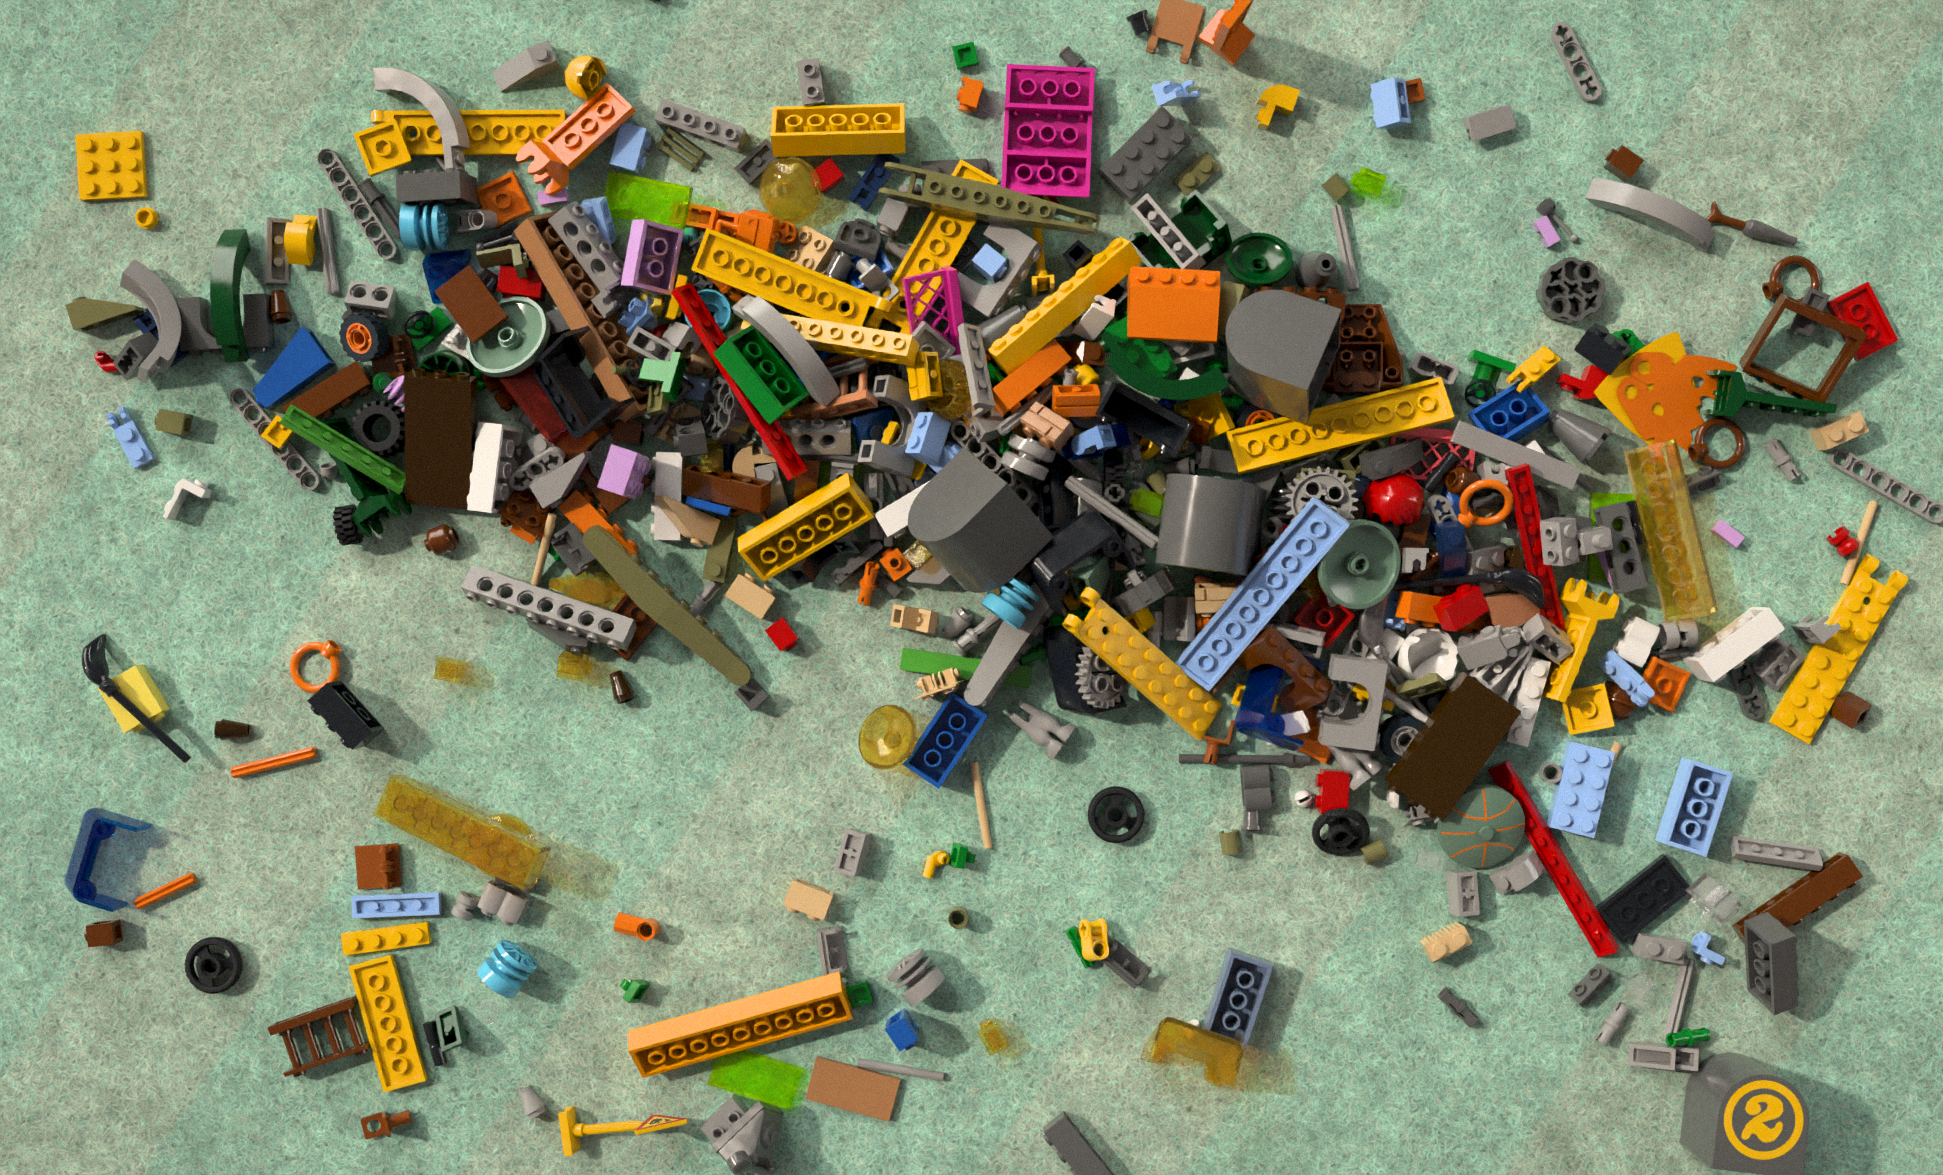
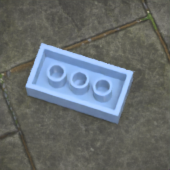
M1566 741L1560 765L1562 777L1555 786L1546 823L1547 826L1591 838L1595 837L1615 752Z
M1681 757L1655 840L1707 857L1733 773Z

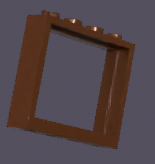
M1781 293L1739 364L1743 369L1742 371L1749 374V376L1755 377V375L1763 378L1762 380L1771 386H1775V384L1783 386L1782 389L1789 394L1795 395V393L1803 395L1802 398L1804 400L1825 402L1868 334L1858 326ZM1785 308L1849 336L1817 389H1813L1752 362Z

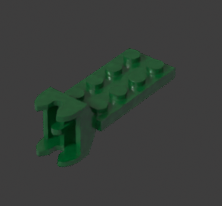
M1707 370L1706 375L1718 377L1717 389L1713 391L1715 396L1713 410H1700L1701 415L1734 417L1740 407H1757L1759 410L1764 411L1777 410L1785 414L1797 413L1803 414L1805 417L1817 418L1826 417L1829 413H1836L1837 404L1747 392L1742 373L1726 370Z
M346 418L319 420L355 443L357 442V440L352 439L351 434H354V432L350 430V425ZM329 453L338 466L341 476L349 485L352 495L357 501H360L352 518L366 537L372 536L371 527L378 535L383 533V526L379 518L386 521L389 519L388 512L396 518L401 516V510L407 516L412 513V507L406 503L404 492L400 494L395 492L389 493L384 485Z

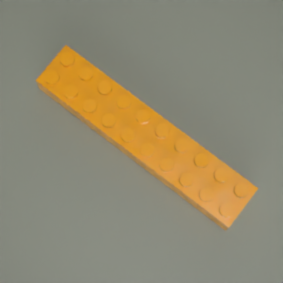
M835 972L629 1030L628 1051L642 1078L852 1020V1006L840 972Z

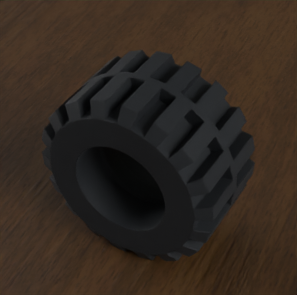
M371 401V404L366 403L363 405L364 409L359 408L356 411L358 416L352 417V421H355V423L350 425V430L354 431V434H351L352 439L357 440V444L380 457L397 455L396 452L401 453L404 451L402 447L405 446V412H401L402 408L384 401ZM385 416L391 423V433L386 440L378 442L373 437L372 426L378 418Z

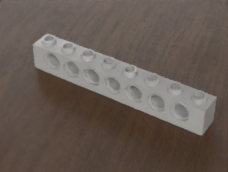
M475 565L471 566L461 586L466 595L465 597L473 602H478L479 600L485 602L491 608L498 609L500 607L511 615L518 616L520 614L535 623H538V621L545 622L552 629H565L567 633L573 636H585L593 643L602 642L614 650L623 649L627 651L637 629L632 618ZM487 587H492L490 591L484 592ZM512 593L511 597L504 598L505 595ZM533 600L531 604L524 605L526 601ZM553 607L551 611L544 612L546 608ZM567 614H573L571 618L564 619ZM587 621H593L591 625L584 626ZM609 627L614 628L609 633L604 632Z

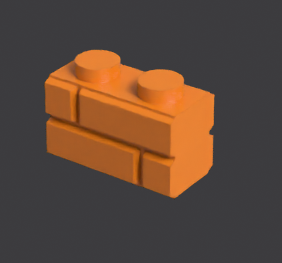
M1097 384L1053 386L1051 404L1053 412L1066 420L1070 419V417H1080L1081 419L1088 420L1098 416L1095 414L1100 404V391Z

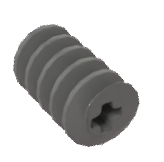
M1279 488V490L1272 491V494L1278 498L1271 499L1270 502L1276 507L1269 508V512L1274 515L1267 518H1279L1283 524L1284 531V525H1290L1288 522L1294 518L1293 516H1286V513L1291 509L1284 507L1285 503L1290 502V500L1284 498L1285 495L1292 494V492L1288 489ZM1274 523L1267 526L1268 530L1275 533L1276 527Z

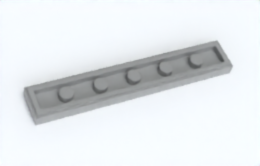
M1458 421L1450 440L1453 443L1513 467L1525 463L1529 464L1531 474L1572 490L1581 471L1578 467L1462 421Z

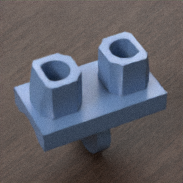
M647 297L644 301L634 298L629 304V310L623 309L619 313L618 323L627 327V335L632 336L637 326L647 330H653L657 327V315L651 311L654 299Z

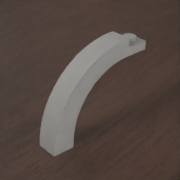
M373 68L375 91L385 94H409L419 100L432 114L442 138L445 170L446 168H459L460 171H465L463 149H470V141L464 120L451 98L440 87L424 77L395 68Z
M1593 178L1585 196V199L1598 208L1624 212L1665 227L1685 239L1701 252H1707L1709 245L1713 241L1715 232L1711 229V222L1688 207L1654 192L1625 183Z
M134 259L123 271L120 287L132 293L148 308L154 317L159 335L156 347L139 366L137 379L146 383L150 377L154 378L159 370L166 374L172 365L181 336V316L173 295L163 281L145 265Z
M747 294L731 307L737 316L760 331L781 352L804 383L812 399L825 407L841 394L832 375L813 348L795 327L769 303L759 296L754 298Z

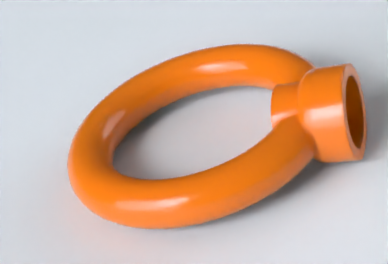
M1484 479L1476 481L1463 491L1459 501L1461 513L1457 515V519L1466 529L1471 528L1473 525L1491 526L1500 523L1508 517L1513 509V494L1507 485L1498 480ZM1493 488L1503 494L1505 504L1499 513L1491 517H1478L1469 508L1468 502L1470 497L1480 489Z
M327 640L325 644L321 642H308L300 646L294 652L290 661V673L295 684L303 691L315 694L326 683L337 681L340 675L338 655L342 651L341 647L332 640ZM312 650L321 651V654L331 662L329 678L319 685L307 683L299 671L301 658L305 653Z

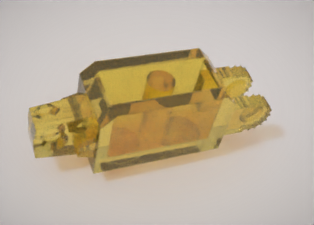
M585 571L576 577L574 574H566L565 578H552L548 583L551 590L564 591V596L581 602L603 604L609 603L613 597L627 596V593L613 578L607 577L608 573L594 572V576H587Z

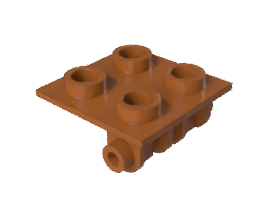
M399 843L355 846L358 890L373 888L392 889V887L402 886Z

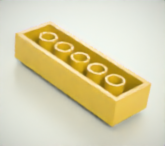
M905 104L773 107L771 123L773 157L906 153Z
M846 473L738 537V552L764 582L874 518L872 503L851 475Z

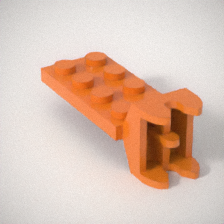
M1235 0L1231 8L1232 10L1228 9L1225 12L1220 9L1198 37L1200 43H1203L1227 61L1231 67L1235 65L1241 54L1248 48L1255 37L1242 23L1254 0Z
M606 83L542 141L543 143L533 140L526 143L518 152L516 160L520 164L527 162L533 157L534 161L529 165L527 172L530 175H535L534 182L536 184L544 183L547 179L552 178L551 182L546 186L545 193L549 196L554 195L569 184L568 168L572 170L636 111L612 86Z

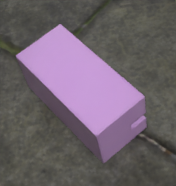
M565 187L560 192L551 196L546 195L545 190L537 192L541 207L549 206L551 203L560 202V204L569 203L568 190Z
M1547 215L1532 223L1536 232L1540 231L1543 236L1541 241L1545 248L1560 241Z
M1718 520L1716 525L1710 530L1732 548H1737L1745 538L1723 520Z

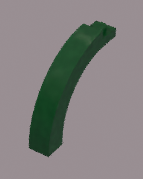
M246 229L223 231L217 242L211 267L210 301L216 343L217 346L222 348L225 362H247L250 358L240 312L241 274L245 259L251 251Z
M1109 331L1100 336L1102 340L1099 344L1105 353H1111V356L1105 359L1111 370L1128 385L1147 395L1168 400H1189L1209 396L1230 386L1218 366L1200 376L1184 380H1170L1153 376L1139 369L1124 355Z

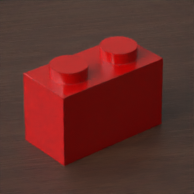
M500 265L497 292L503 294V298L525 297L538 303V300H545L546 286L536 270L527 269L528 278L519 279L514 267Z
M1462 585L1456 589L1455 593L1442 597L1440 602L1433 606L1443 630L1456 632L1489 610L1479 586Z
M1320 769V774H1316V787H1319V795H1315L1314 807L1318 809V813L1322 814L1328 810L1340 807L1348 808L1350 774L1345 773L1343 770Z

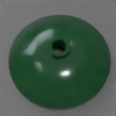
M1249 233L1231 243L1226 253V266L1231 275L1244 284L1269 286L1278 283L1288 275L1292 266V253L1288 245L1274 235Z

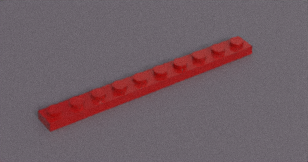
M689 283L676 287L671 293L787 480L789 481L805 474L808 469L778 421L776 420L770 425L767 423L713 353L727 339L693 284Z
M1507 760L1490 767L1488 771L1496 785L1511 793L1521 805L1525 816L1524 833L1597 957L1617 953L1620 949L1510 761Z

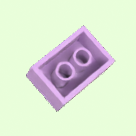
M645 219L632 220L621 286L658 295H672L671 292L673 291L684 230Z
M611 444L597 487L636 500V497L640 496L643 491L644 484L642 480L644 475H647L650 470V458Z

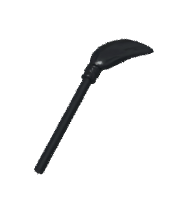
M1509 568L1503 571L1496 569L1486 571L1485 574L1396 582L1391 590L1401 591L1484 582L1488 585L1503 583L1509 589L1528 598L1539 609L1544 607L1543 584L1532 573L1519 568Z
M101 634L83 648L82 667L87 678L92 683L98 685L99 689L106 693L108 697H113L181 761L187 763L191 756L119 691L120 687L109 678V667L105 656V634Z

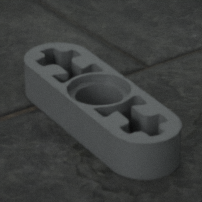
M1744 659L1745 663L1743 664L1744 668L1741 669V674L1745 677L1748 676V679L1738 681L1737 678H1742L1741 674L1733 668L1728 673L1742 714L1748 719L1756 720L1764 715L1765 708L1751 666ZM1747 682L1751 686V691L1749 694L1743 695L1740 688L1743 683ZM1744 699H1751L1752 705L1758 707L1755 710V715L1749 713L1748 710L1751 709V704L1749 701H1744Z

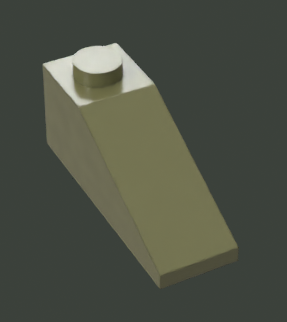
M86 297L75 298L72 300V303L65 305L73 330L79 332L89 331L144 313L143 308L135 305L95 300Z
M716 515L720 523L713 543L708 547L702 579L727 583L738 518Z

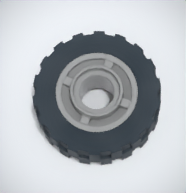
M1400 713V715H1392L1391 718H1387L1381 724L1380 731H1378L1380 732V750L1391 761L1397 762L1424 724L1409 714ZM1403 735H1407V740L1399 743L1400 738Z

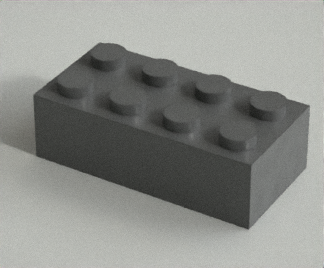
M1161 106L1099 169L1098 174L1130 204L1191 143L1193 136Z
M1768 912L1744 920L1747 990L1774 1015L1798 1007L1799 991L1797 988L1798 973L1796 962L1798 958L1795 934L1784 927L1778 919H1775Z

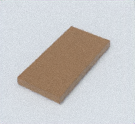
M817 1056L805 1099L889 1122L901 1078Z

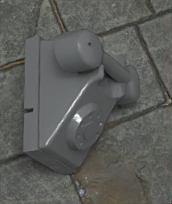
M758 1100L711 1146L715 1153L720 1154L735 1175H773L777 1166L772 1160L771 1154L779 1136L783 1112L778 1106Z

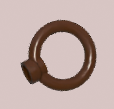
M1793 255L1783 258L1772 269L1769 282L1762 285L1765 298L1768 300L1775 298L1777 300L1780 294L1783 293V285L1779 281V276L1785 267L1792 264L1803 266L1810 275V287L1819 291L1820 275L1817 267L1812 261L1802 256Z
M1712 418L1705 421L1699 427L1695 435L1694 444L1688 446V454L1694 462L1701 460L1711 468L1727 469L1741 460L1745 452V437L1741 428L1735 422L1727 418ZM1715 426H1723L1729 429L1736 439L1735 452L1727 460H1715L1708 455L1709 450L1704 443V437L1707 431Z

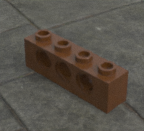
M1261 286V289H1254V293L1274 290V286ZM1283 286L1282 290L1315 301L1324 298L1325 304L1342 309L1341 321H1344L1346 294L1339 291L1340 288L1326 287V291H1318L1317 287H1304V290H1296L1294 286Z

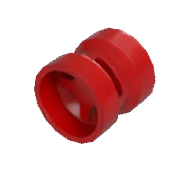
M1845 526L1834 531L1835 537L1832 538L1829 535L1826 538L1830 545H1834L1837 548L1836 551L1841 557L1850 554L1860 544L1856 538L1849 535L1850 532Z

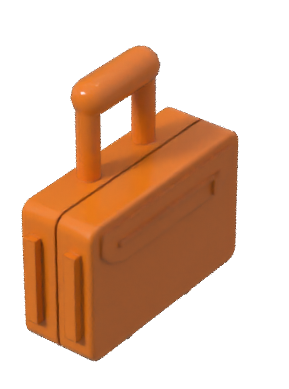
M752 209L740 214L739 224L719 219L716 222L715 231L720 232L724 227L737 230V240L774 254L776 239L779 238L778 228L780 220L777 217H773V214Z

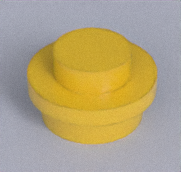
M149 207L141 208L135 215L138 226L147 230L154 228L159 220L157 212Z

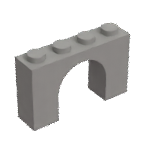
M994 222L989 224L984 235L1007 251L1009 268L1006 275L993 285H981L958 272L961 301L989 319L1004 312L1005 304L1014 297L1017 286L1028 276L1029 268L1033 262L1040 258L1043 248L1037 241L1010 224Z
M891 375L876 376L872 394L878 400L888 403L896 409L901 421V430L897 440L892 445L877 440H862L857 462L896 476H912L915 459L907 455L905 450L918 412L926 411L928 401H911L909 382Z
M1331 654L1328 670L1330 679L1361 684L1366 688L1369 700L1365 712L1355 720L1339 721L1321 718L1318 741L1321 745L1375 751V745H1379L1380 741L1378 726L1383 721L1384 713L1381 707L1382 702H1385L1387 697V689H1384L1385 681L1389 680L1390 667H1388L1384 660Z

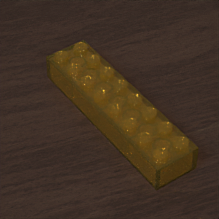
M1672 439L1623 451L1634 498L1637 501L1641 518L1640 522L1643 526L1647 542L1646 547L1665 622L1705 616L1718 611L1677 440Z
M402 774L390 775L373 814L522 890L534 888L552 848Z

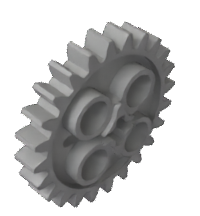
M1318 466L1316 473H1314L1309 468L1307 476L1301 472L1299 474L1301 480L1296 478L1292 480L1296 485L1295 487L1288 486L1287 488L1292 494L1285 495L1284 498L1290 500V502L1285 503L1284 507L1291 509L1286 513V516L1294 517L1291 522L1308 503L1302 501L1301 498L1310 500L1313 496L1318 499L1323 498L1324 503L1341 505V508L1327 506L1346 520L1355 519L1350 512L1358 510L1357 507L1352 506L1353 503L1358 502V499L1352 498L1351 495L1357 491L1349 490L1352 481L1345 483L1346 475L1340 478L1337 477L1338 470L1331 474L1329 467L1326 468L1325 472H1322L1320 466ZM1307 485H1315L1318 493L1316 495L1308 494L1306 491ZM1329 490H1338L1340 498L1337 500L1331 499L1329 497Z
M1083 647L1084 655L1078 656L1081 663L1076 664L1080 668L1075 673L1080 678L1076 682V684L1081 685L1078 692L1084 693L1082 699L1087 700V704L1093 705V707H1114L1115 702L1120 703V696L1125 697L1123 690L1129 689V686L1126 684L1127 680L1118 672L1092 674V671H1109L1114 669L1089 647Z

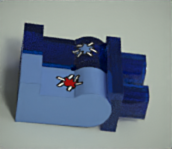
M1125 423L1098 425L1075 437H1071L1067 441V445L1062 447V452L1065 460L1099 458L1103 456L1102 453L1110 451L1111 448H1125L1131 445Z

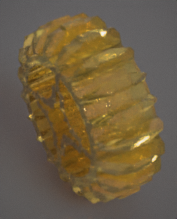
M951 359L939 361L943 397L928 400L926 407L930 408V412H934L945 420L962 417V414L967 413V408L972 406L965 365L961 364L960 361Z

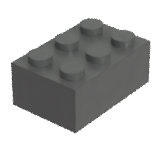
M446 168V172H439L437 169H426L425 173L419 174L417 171L408 170L404 171L403 175H396L397 202L419 204L421 207H424L426 204L434 206L435 203H441L444 206L478 204L477 178L469 175L466 171H460L459 168Z

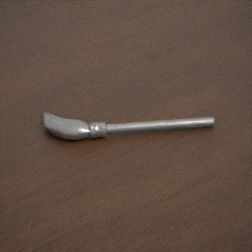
M1388 594L1379 603L1362 609L1359 619V635L1362 642L1370 648L1372 654L1378 660H1384L1388 664L1390 674L1400 685L1406 679L1390 659V652H1388L1382 642L1384 611ZM1420 698L1410 700L1415 708L1428 717L1431 715Z

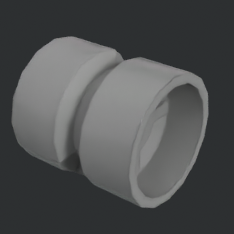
M1692 618L1678 619L1676 623L1672 620L1659 622L1657 627H1660L1658 634L1659 644L1663 650L1675 649L1679 645L1681 647L1695 646L1698 643V629Z

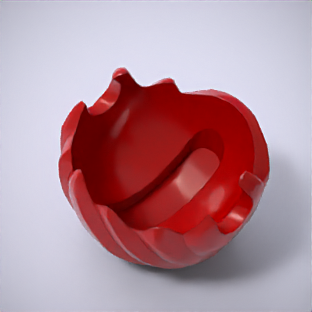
M1399 472L1377 480H1370L1362 494V500L1368 505L1366 515L1369 519L1372 520V514L1375 512L1381 516L1382 523L1392 521L1396 526L1406 523L1407 526L1417 523L1425 506L1424 492L1421 485L1407 474Z

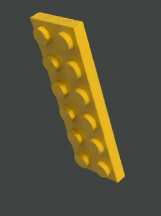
M389 954L350 965L349 971L383 1093L426 1081L428 1077L394 955Z

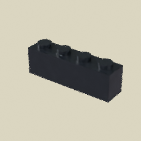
M1058 452L1051 463L1038 460V463L1049 469L1045 481L1038 479L1040 521L1051 534L1075 518L1073 492L1064 485L1066 480L1072 475L1071 463Z

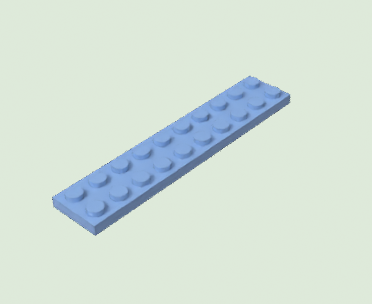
M1313 496L1175 661V664L1186 675L1210 691L1350 526V522Z

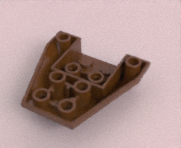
M1345 304L1344 321H1341L1340 347L1321 390L1331 394L1334 393L1335 395H1371L1402 387L1403 362L1381 304Z

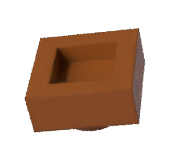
M1421 78L1405 81L1408 105L1423 102L1425 95Z
M1193 416L1187 418L1195 424L1186 439L1200 445L1207 444L1210 423Z

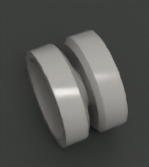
M1012 433L1008 444L1010 447L1018 450L1019 454L1012 451H1004L1000 462L1045 481L1049 469L1038 463V460L1051 463L1057 452L1043 447L1037 440Z

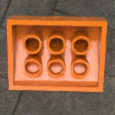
M1131 266L1127 280V339L1217 343L1220 271Z

